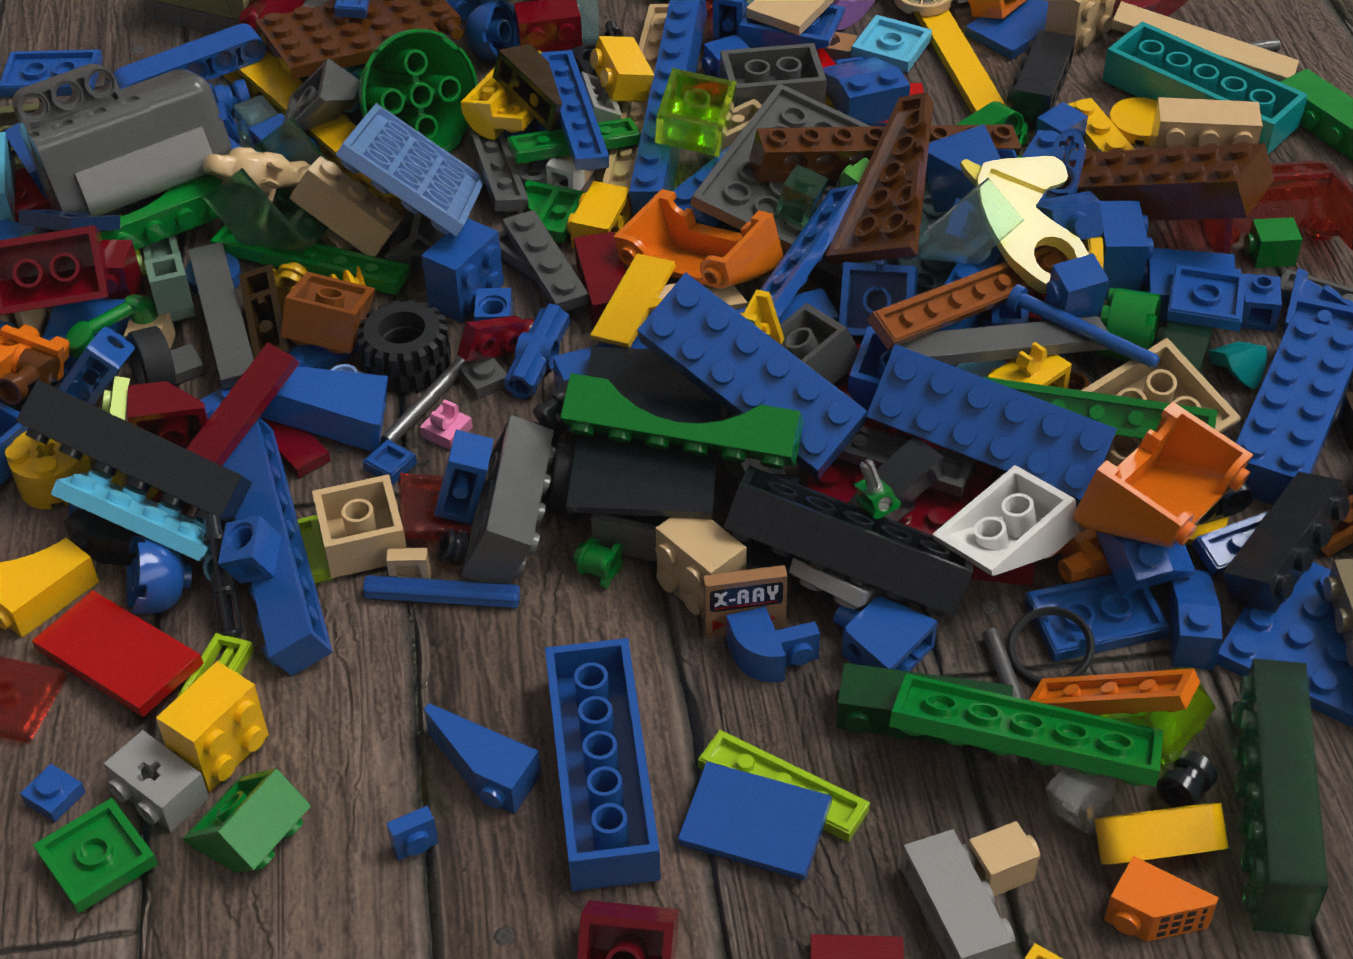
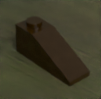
M530 44L499 50L492 77L549 132L555 131L562 101L549 62Z
M272 264L239 274L254 359L267 342L290 354L291 339L280 337L284 301L288 294L286 283Z

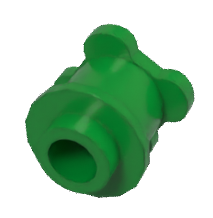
M594 537L590 538L587 542H581L574 554L577 573L581 575L589 573L601 578L599 586L607 589L612 579L622 568L623 545L615 543L611 549L599 544V540Z

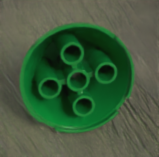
M429 29L404 30L383 41L374 50L365 68L358 75V99L363 118L377 103L432 142L450 152L463 140L461 137L469 125L462 113L461 101L478 85L476 73L469 57L461 47L454 44L446 35Z

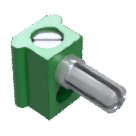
M868 459L865 460V463L861 462L860 468L864 479L854 484L858 495L856 502L874 519H880L898 509L901 501L895 497L892 488L879 478L872 460Z

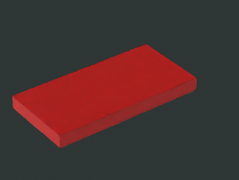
M94 590L32 640L38 652L141 717L148 714L204 664L198 652Z

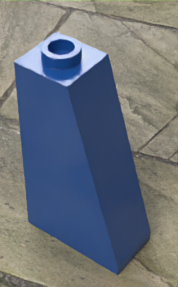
M297 366L260 417L374 452L380 446L386 408L388 376Z

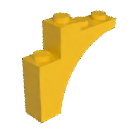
M65 537L60 542L34 554L0 562V627L4 630L10 628L23 638L99 583L91 557Z

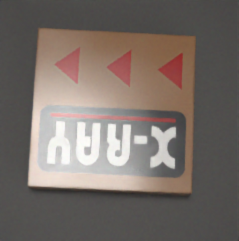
M785 565L703 576L704 631L706 639L726 636V615L766 606L775 630L786 628L788 576Z

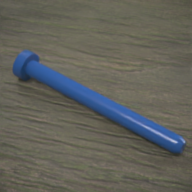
M1017 284L1009 294L1006 305L1011 310L1017 312L1021 308L1149 368L1156 367L1160 361L1157 354L1028 295V289L1024 286Z

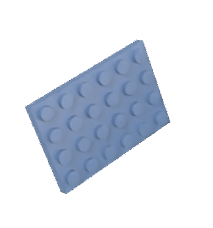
M375 103L335 154L342 159L340 162L345 168L356 174H359V172L372 179L371 184L376 189L385 194L391 192L402 200L401 204L407 210L414 214L421 212L432 220L431 224L438 231L444 234L452 233L456 237L465 225L484 184L481 174L377 103Z

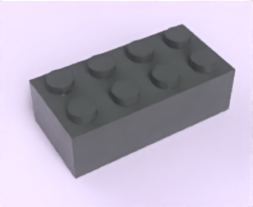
M514 415L509 416L491 451L487 474L471 526L461 577L475 582L510 584L513 578L519 579L526 564V556L534 555L540 539V534L535 532V528L539 526L543 518L546 505L540 503L541 497L545 496L551 480V475L546 474V469L550 468L556 453V447L551 446L553 429Z

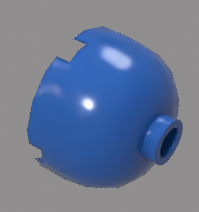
M489 1L479 5L470 13L466 23L465 38L475 56L485 62L496 63L499 50L517 46L514 7L507 1Z
M134 535L131 538L128 553H136L135 559L126 568V596L128 607H133L131 613L134 615H153L171 609L180 600L183 588H190L192 579L191 565L184 564L182 553L142 535Z

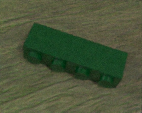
M844 663L837 706L836 728L846 729L855 733L868 732L889 735L897 739L911 738L948 745L949 743L941 738L928 735L912 736L905 734L900 729L889 727L891 712L906 673L1012 696L1013 685ZM967 744V745H964V746H968V747H975V748H977V749H979V750H983V751H989L988 749L981 748V747H977V746H972V745H968V744Z

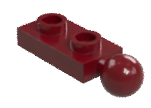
M515 315L466 322L457 355L465 361L515 354L520 334L522 332L529 333L535 320L529 318L522 320Z

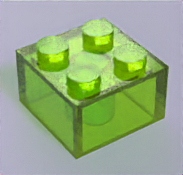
M672 68L657 113L655 143L720 157L734 110L737 82Z

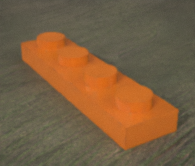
M1194 668L1042 678L1029 700L1098 716L1102 714H1137L1154 711L1176 712L1187 709L1200 684V680Z

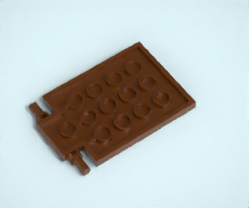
M330 0L322 6L313 8L302 6L294 9V12L284 14L269 13L264 18L255 20L256 31L292 80L310 76L328 58L341 68L365 64L374 50L383 41L404 30L429 29L440 33L443 32L455 40H459L463 36V30L460 28L461 17L446 0H370L366 19L335 16L334 7L336 0Z

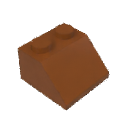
M306 272L285 297L280 337L291 339L299 345L312 344L324 347L329 352L335 354H350L358 343L357 330L359 329V323L362 319H367L366 314L369 312L375 288Z

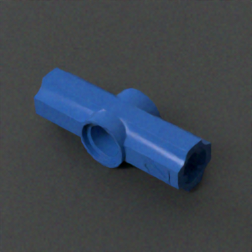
M548 304L547 307L541 308L529 333L522 332L518 338L515 360L504 379L505 389L510 391L515 398L526 400L528 396L534 395L546 370L554 369L553 356L559 355L560 342L570 324L569 314L562 310L559 305Z

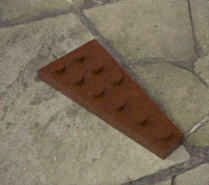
M927 92L899 97L825 255L832 265L843 264V262L857 263L918 255L933 100Z

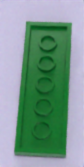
M907 673L904 676L894 703L889 727L900 729L908 735L937 737L956 746L967 744L988 749L991 753L1000 756L1012 754L1030 758L1035 763L1045 766L1061 765L1074 768L1078 772L1089 776L1100 774L1114 777L1133 786L1149 785L1156 787L1160 773L1164 730Z

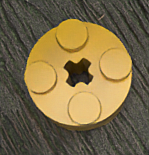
M25 431L5 450L7 462L21 498L28 505L38 509H52L51 504L64 502L65 506L69 505L68 502L51 495L55 481L73 476V474H82L93 470L90 458L83 455L81 461H78L58 451L62 444L52 439L49 440L47 445L26 436L27 431Z

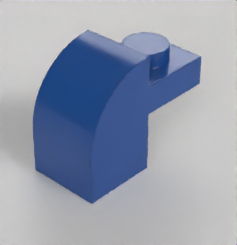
M766 606L726 615L727 644L736 665L749 677L763 682L785 681L786 667L804 665L819 659L820 632L815 621L775 630Z

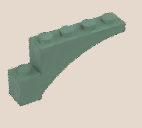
M175 235L142 247L145 257L144 263L158 315L170 313L172 321H180L196 316Z

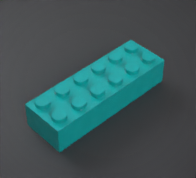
M1143 21L1107 49L1102 78L1103 81L1120 90L1129 92L1137 97L1158 100V97L1259 102L1263 127L1258 144L1265 143L1268 154L1300 126L1308 96L1304 92Z

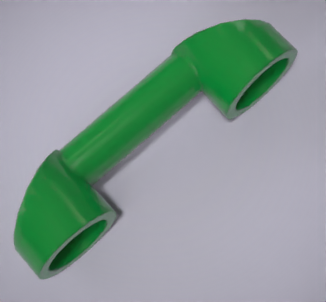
M139 294L128 295L122 304L88 322L80 321L70 328L65 338L70 343L69 354L72 357L79 358L89 343L95 338L94 335L99 333L103 327H110L128 316L136 324L153 322L158 317L154 299Z

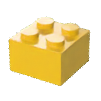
M219 661L214 663L156 717L165 746L202 774L209 793L221 781L227 780L233 774L235 768L251 752L258 750L269 736L255 684Z

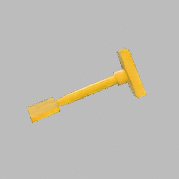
M637 253L591 332V339L630 348L638 335L637 329L663 300L658 297L676 267L675 261ZM756 289L744 313L740 314L782 345L784 336L770 292Z

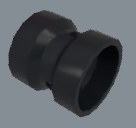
M1192 750L1184 751L1174 761V770L1166 771L1158 780L1157 790L1162 799L1173 808L1197 805L1201 801V792L1209 791L1217 782L1218 773L1213 763L1204 755Z

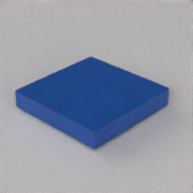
M1174 264L1166 320L1240 332L1247 275Z

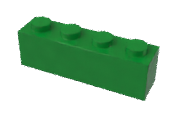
M1307 68L1280 81L1308 94L1300 126L1353 161V98Z

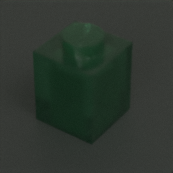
M796 165L783 185L775 215L805 227L821 203L828 178L800 165Z

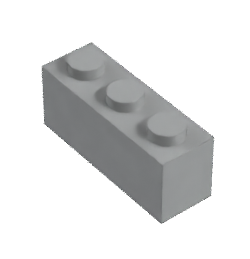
M954 829L905 844L901 870L945 958L1009 959L1012 945L1015 944L1013 929L1006 918H1000L994 907L995 900L990 885L986 880H980L975 871V861L969 846L961 844Z

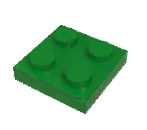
M113 798L101 803L33 844L38 857L78 914L158 865L154 853Z

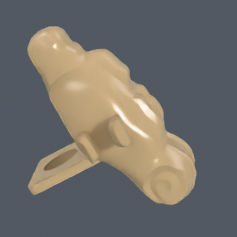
M235 147L228 155L210 154L204 159L202 165L205 173L252 193L243 220V226L249 228H263L276 189L293 192L307 169L311 166L304 161L289 162L281 154L261 153L250 147ZM261 204L260 211L255 218L256 210L258 206Z

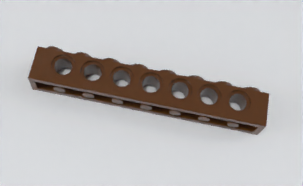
M1012 124L985 125L996 148L1013 149L1017 157L1019 156L1022 147ZM979 125L931 126L929 142ZM886 126L757 128L749 156L756 182L839 181L842 171L848 165H855L865 157L869 160L871 159Z

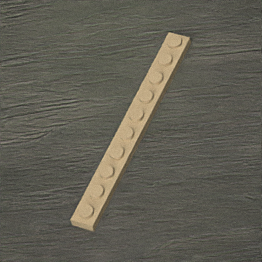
M649 4L639 42V48L653 73L655 72L669 4ZM650 91L646 101H624L621 110V119L632 118L641 133ZM639 144L611 149L609 168L605 170L603 183L630 188Z

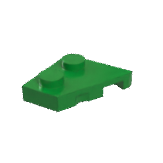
M527 180L525 187L528 196V210L536 212L555 242L564 243L569 235L567 232L568 218L571 213L576 212L582 193L586 192Z

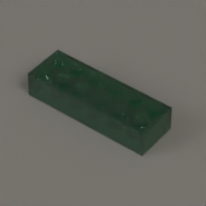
M1253 658L1249 674L1241 676L1239 686L1240 701L1233 702L1231 715L1232 726L1239 727V735L1236 736L1234 742V760L1241 762L1242 770L1238 771L1236 795L1244 800V807H1241L1239 812L1238 828L1240 834L1246 835L1247 844L1243 845L1241 870L1242 872L1249 873V884H1246L1244 889V910L1251 912L1252 930L1309 936L1327 892L1328 879L1306 663Z

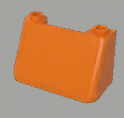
M661 189L613 236L619 257L628 266L631 265L637 253L675 261L676 264L671 277L680 279L686 272L703 285L721 289L771 275L784 257L773 213L758 210L751 217V222L748 221L740 229L741 233L696 223L693 209L686 208L684 211L680 209L674 202L677 198L676 193Z
M1172 402L1163 410L1161 414L1162 419L1156 430L1150 429L1147 431L1140 446L1116 467L1107 460L1096 470L1074 512L1072 520L1088 530L1167 548L1173 547L1176 543L1183 546L1195 531V524L1230 489L1237 492L1250 475V472L1245 468L1253 454Z

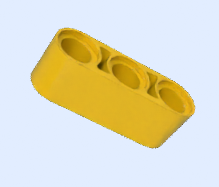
M1222 803L1199 804L1094 819L1101 864L1127 863L1131 861L1133 856L1141 860H1149L1229 848Z

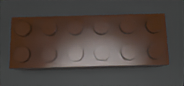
M1239 142L1234 145L1221 146L1210 143L1201 147L1176 145L1171 148L1154 149L1153 147H1144L1139 150L1116 148L1103 152L1086 150L1076 193L1090 191L1100 201H1139L1142 215H1147L1148 220L1247 218L1275 179L1265 143L1250 144L1249 142ZM1068 174L1066 182L1056 189L1067 188L1071 183V176Z

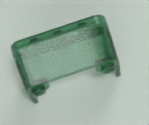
M292 117L253 146L261 153L281 154L289 162L304 161L312 165L320 156L326 159ZM240 168L203 197L206 203L232 231L235 239L248 246L304 252L312 247L329 228L289 199L292 194L290 191L276 189L274 196L283 203L277 209L243 168Z

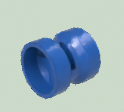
M244 79L236 80L229 86H224L223 84L213 86L216 103L223 100L230 114L235 110L242 112L252 110L250 95Z

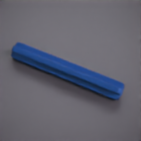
M368 575L365 577L363 584L364 597L381 600L516 608L519 606L521 596L518 585Z

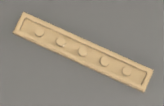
M1122 1L1110 27L1127 34L1143 21L1279 82L1294 75L1299 63L1297 59Z

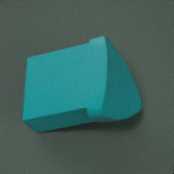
M1237 341L1208 350L1210 364L1227 367L1240 384L1249 389L1257 388L1265 371L1267 361V347L1265 345Z

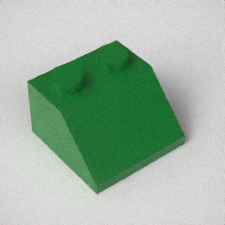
M277 768L240 776L182 839L189 846L235 873L252 870L259 871L272 860L275 855L273 848L282 838H289L302 826L304 821L301 817L311 805Z

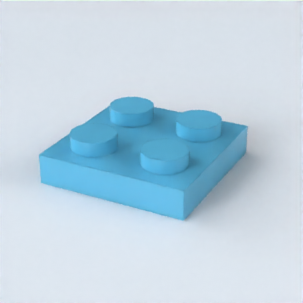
M875 15L852 45L851 57L862 56L864 59L875 57L898 66L901 71L909 72L932 40V29Z

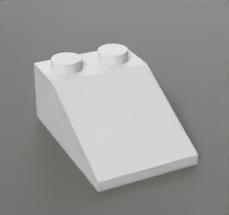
M1014 465L932 534L933 540L988 574L995 576L1053 556L1079 533V524L1072 520L1076 510L1075 498Z

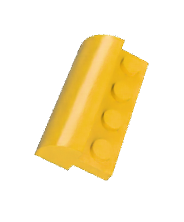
M493 68L461 101V108L465 120L475 132L485 138L496 140L505 129L511 133L523 131L535 117L492 77Z

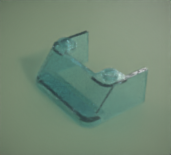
M988 177L948 212L936 213L925 178L918 255L912 258L963 264L981 263L990 255L994 246L1025 220Z

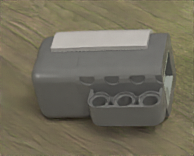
M87 64L23 87L16 91L12 99L13 109L20 124L21 136L53 210L89 213V216H99L204 176L207 173L203 171L202 165L208 155H228L231 151V142L222 118L218 117L220 112L210 85L203 77L185 69H176L120 90L112 72L98 64ZM101 72L105 79L103 86L96 90L91 89L89 84L91 76ZM69 84L72 88L71 97L66 101H58L56 97L57 89L61 85ZM30 96L37 97L39 100L38 109L33 113H25L23 111L24 100Z

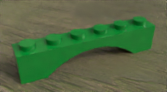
M206 174L167 190L160 198L146 207L121 216L120 229L100 231L102 240H132L134 249L137 250L231 214L229 187L221 179ZM32 231L24 235H21L20 237L36 235L38 233H34V231Z
M570 373L560 417L571 428L570 432L580 436L592 437L594 432L608 434V439L620 443H630L631 438L645 440L647 446L656 449L667 450L669 445L684 447V452L696 456H706L707 451L721 453L723 459L732 462L744 463L745 458L761 460L760 464L762 466L772 469H783L784 464L795 466L804 425V419L800 411L767 405H759L744 414L723 421L700 424L675 422L657 417L635 406L620 394L608 379Z

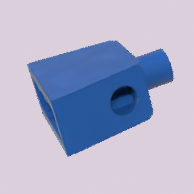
M1090 191L1040 200L1036 205V208L1044 215L1079 237L1080 240L1103 235L1100 200Z
M103 327L83 351L58 389L94 406L104 393V390L111 384L114 376L118 374L135 350L134 345L110 328ZM86 372L93 373L97 377L93 385L84 381L82 376Z
M883 596L875 597L862 611L858 608L852 609L840 605L833 617V622L844 628L842 653L852 664L910 672L935 645L936 620Z

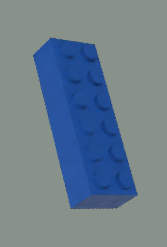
M686 272L637 329L643 345L733 415L744 414L759 405L800 411L804 419L796 464L817 480L822 477L866 423L867 410Z
M1292 316L1236 441V444L1253 454L1245 468L1250 472L1245 483L1254 493V499L1274 505L1298 472L1313 474L1353 375V333L1310 319Z
M896 344L893 347L866 416L872 421L908 435L917 436L921 440L1007 472L1016 465L1081 501L1096 470L1104 463L1117 428Z
M623 638L545 647L571 890L578 891L661 880L660 850L629 639Z

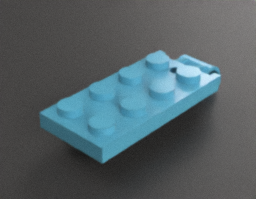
M89 470L86 473L73 474V476L55 481L51 495L197 561L205 559L203 571L206 578L210 581V574L215 568L211 545L203 542V535L206 533L203 519L199 517L189 518L181 514L182 509L167 502L160 501L158 504L146 498L147 493L132 486H124L122 488L111 483L112 478L100 471Z

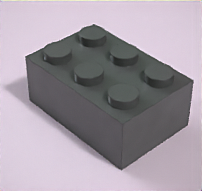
M814 43L720 51L719 82L727 111L752 99L763 104L779 83L825 104L827 79Z

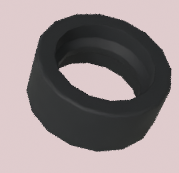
M157 326L129 332L126 340L135 347V350L129 357V362L136 384L167 381L176 386V373L172 355L161 329Z

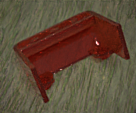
M1324 161L1272 163L1271 168L1275 180L1247 218L1203 219L1205 239L1216 253L1230 254V247L1240 241L1241 232H1250L1253 219L1294 217L1297 227L1303 228L1313 239L1326 241L1332 239V237L1339 236L1353 250V185L1332 164Z

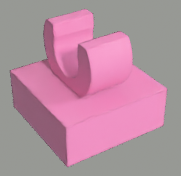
M444 399L442 404L420 426L421 437L450 450L455 430L469 432L473 428L472 418L460 413L457 404Z

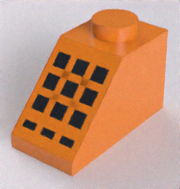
M1133 856L1110 896L1104 921L1114 925L1117 930L1126 935H1134L1146 942L1208 929L1219 897Z

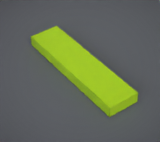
M722 730L717 732L698 758V768L704 770L705 764L708 761L831 795L832 803L823 830L848 843L870 809L869 801Z

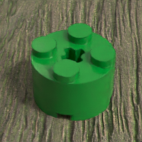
M1110 287L1107 305L1103 306L1100 320L1108 332L1148 350L1155 345L1152 343L1159 324L1161 294ZM1111 349L1097 350V357L1121 362L1131 360Z

